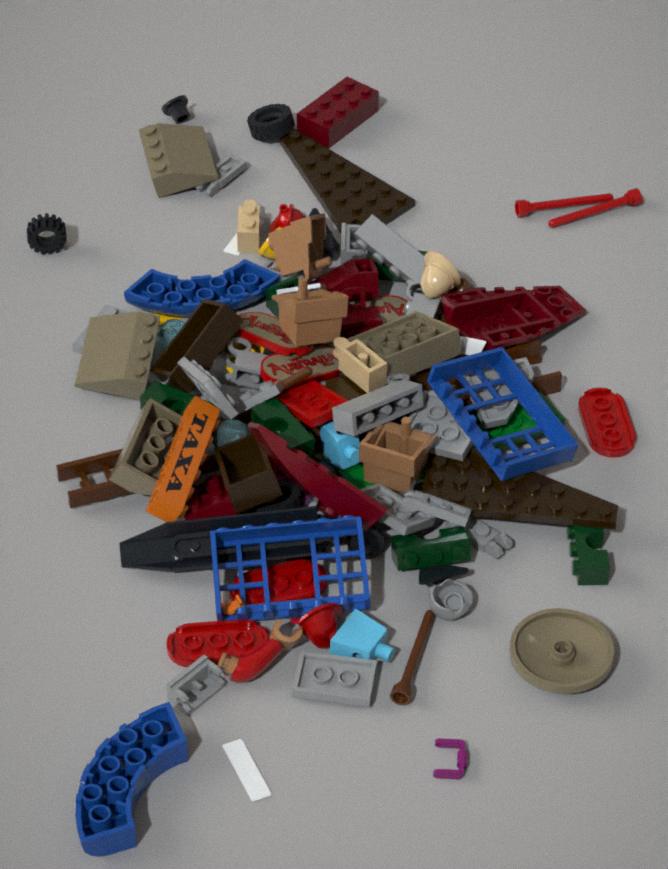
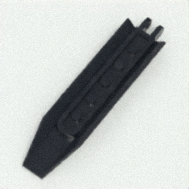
M310 506L166 522L120 542L121 567L159 571H181L213 567L210 531L223 527L236 529L245 525L257 527L266 526L269 523L288 524L297 520L305 522L318 520L317 507ZM334 537L315 539L316 554H322L321 544L334 543ZM310 539L265 544L266 561L311 556ZM260 544L241 546L242 561L261 560ZM236 547L217 548L219 564L237 562Z

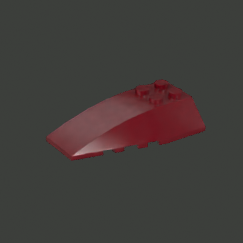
M523 286L515 287V290L495 287L494 291H486L485 287H477L442 294L441 296L447 324L458 328L460 336L486 341L482 352L500 347L508 348L528 342L550 333L586 313V309L561 286H533V290H526Z
M252 422L248 424L247 427L276 467L298 489L320 505L318 510L325 515L335 519L348 515L361 517L362 530L366 532L388 510V508L344 478L336 476L329 471L330 469L308 457L301 450L287 447L289 444L287 441L261 424Z

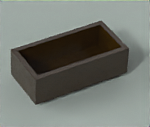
M203 299L149 371L165 385L185 393H190L196 386L177 362L185 357L190 362L195 360L205 371H209L213 365L212 362L225 350L227 342L232 336L237 334L244 320L226 303Z
M253 434L214 448L223 481L236 514L251 511L255 506L262 503H271L283 495L270 458L261 448Z

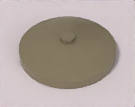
M555 608L538 611L524 618L515 627L511 635L509 654L514 669L529 684L547 692L573 694L589 690L607 677L613 664L614 644L608 631L594 618L575 610Z

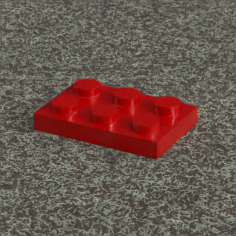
M313 379L274 396L287 406L289 412L295 418H298L311 428L320 427L325 422L332 420V408L349 401Z

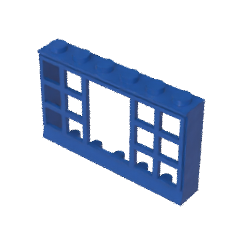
M503 347L432 365L427 379L428 384L502 482L561 463L572 462L579 444ZM493 368L500 378L488 381L481 371ZM475 373L482 383L470 386L463 376ZM457 378L464 388L452 391L451 384L445 382V380ZM505 383L512 394L500 397L493 386ZM487 388L494 399L482 402L474 391ZM469 393L475 404L464 406L463 400L456 396ZM517 399L537 425V427L489 440L488 433L486 431L482 432L476 424V417L468 412ZM542 431L549 442L537 445L530 434ZM524 437L531 448L519 451L512 440ZM506 442L513 453L502 456L501 450L499 448L495 449L493 445Z
M348 515L340 519L320 518L309 522L297 520L288 524L269 523L266 526L257 527L245 525L236 529L223 527L210 531L217 621L246 619L258 621L303 616L318 606L328 603H338L343 608L342 612H351L355 609L359 611L371 610L361 517ZM357 535L359 550L340 552L339 537ZM334 537L335 553L316 554L315 539ZM310 539L316 598L270 603L265 544ZM260 544L261 560L242 561L241 546ZM236 547L237 562L219 564L217 548ZM360 556L361 572L342 574L341 558ZM336 559L337 574L318 576L317 560ZM262 566L263 581L244 583L243 567ZM238 568L239 584L220 585L219 570ZM362 578L364 594L345 595L343 580ZM338 580L340 596L321 598L319 582ZM264 587L265 603L246 605L245 589ZM240 590V599L245 607H238L233 615H225L221 606V591Z

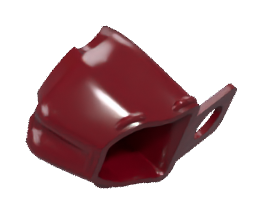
M363 287L346 288L342 292L347 296L354 292L360 295V301L357 304L353 305L348 302L347 317L342 318L340 334L341 337L346 339L383 325L382 318L371 307H366L365 289Z

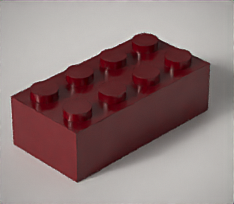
M345 77L297 113V130L329 149L378 112L379 91L352 78Z

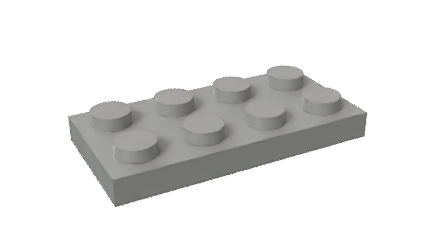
M185 357L177 362L203 396L219 408L228 418L232 420L238 414L234 409L235 401L221 389L222 385L207 370L205 371L195 360L190 362Z

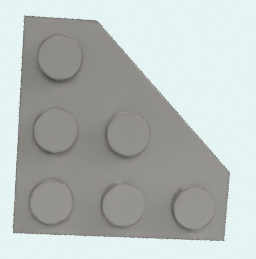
M527 357L513 360L529 382L532 383L535 374ZM493 368L481 371L488 381L500 378ZM475 373L463 376L470 386L482 383ZM505 383L493 386L500 397L512 394ZM487 388L474 391L482 402L494 399ZM469 395L472 404H475V401H474V400L472 399V397ZM513 399L476 409L483 428L487 429L506 425L519 405V401Z
M424 390V407L412 411L409 415L411 428L437 435V439L432 444L428 453L464 461L472 446V441L437 394Z

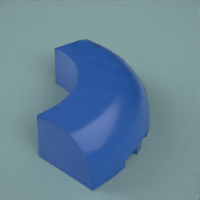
M246 259L224 270L223 275L211 277V274L192 276L191 280L178 279V276L150 269L124 291V297L128 304L146 311L163 315L190 317L203 299L226 303L232 310L254 303L266 296V288L280 282V275Z
M170 702L140 713L139 718L128 725L125 723L121 725L115 735L103 741L95 751V756L90 764L86 765L80 779L78 794L76 795L75 818L82 848L90 856H107L137 847L133 816L141 795L161 774L188 761L187 739Z

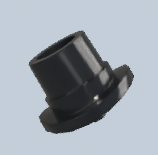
M186 95L175 97L162 106L163 113L171 116L176 124L186 122L191 116L187 109L188 99Z
M372 525L366 532L363 531L366 559L378 556L385 544L384 536ZM351 535L350 538L352 551L359 550L357 535Z

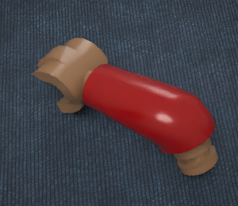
M276 619L271 629L270 639L250 654H240L239 658L233 655L228 657L226 656L227 653L223 651L217 666L224 669V673L230 675V681L246 683L261 674L282 652H288L293 649L302 638V627L294 629L291 637L284 636L279 631L282 620Z

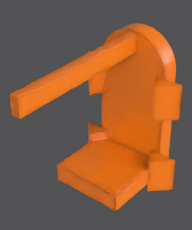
M238 594L235 597V601L231 603L229 601L226 603L221 602L225 615H233L238 607H245Z

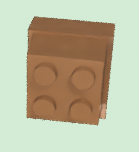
M324 213L290 222L291 225L268 233L269 247L276 256L275 266L282 276L303 270L305 278L310 279L324 275V267L332 265L330 256L325 258L323 256V240H326V217Z
M301 277L298 282V292L272 295V299L279 304V326L295 346L307 347L318 343L329 344L335 338L340 337L342 318L347 317L348 296L338 291L332 293L325 289L307 291L308 279Z
M403 417L401 425L389 421L377 426L359 444V461L363 462L364 481L373 484L381 483L389 489L406 493L410 489L412 490L427 464L428 451L437 439V435L411 428V419L409 417Z

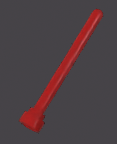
M638 188L628 190L623 197L551 219L548 222V226L554 228L626 204L632 207L642 204L641 192Z
M607 193L530 203V201L525 199L516 200L515 213L517 217H525L531 214V211L603 203L613 200V195Z

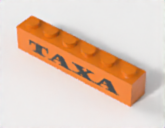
M197 396L185 408L146 512L164 522H174L177 518L181 519L188 508L185 502L191 498L195 489L192 487V484L197 481L201 470L198 468L202 466L207 457L205 449L209 448L214 438L211 436V433H214L220 422L217 419L220 412L219 408Z

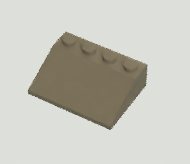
M157 123L139 129L149 171L158 198L219 179L203 127Z
M417 311L347 339L349 342L355 339L360 340L387 362V377L397 373L408 374L412 377L419 371L431 369L432 365L452 360L453 357L461 354L458 328Z
M130 312L90 317L74 387L140 401V396L146 389L160 316L142 312Z
M149 398L134 422L109 480L130 492L151 496L182 416Z

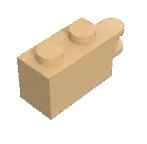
M247 199L243 202V205L238 206L237 252L258 253L260 244V206H256L255 200Z
M344 337L334 339V347L336 348L333 350V355L339 360L338 369L367 393L387 384V362L358 339L349 342Z

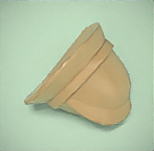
M430 250L425 254L421 288L427 298H441L442 294H447V291L457 288L461 284L460 275L448 258Z

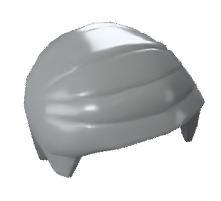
M446 579L439 585H434L431 588L429 595L430 608L441 619H457L464 615L471 607L472 593L464 583Z

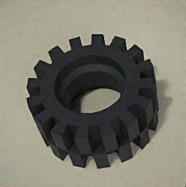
M45 213V217H42L41 214L37 215L38 219L33 217L31 222L27 224V241L30 248H34L36 253L41 250L42 255H45V251H48L50 255L53 250L57 253L59 248L63 249L64 244L67 242L65 223L62 222V219L60 217L56 219L54 214L49 217V213ZM44 231H51L55 233L50 237L39 236V234Z

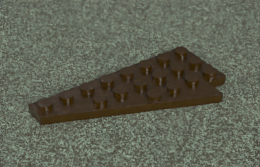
M293 129L290 133L280 138V145L340 233L342 223L362 225L373 214L387 225L415 207V199L298 130Z
M474 447L470 448L464 461L439 455H429L422 493L472 509L471 517L616 530L618 505L536 472H530L502 482L478 449Z

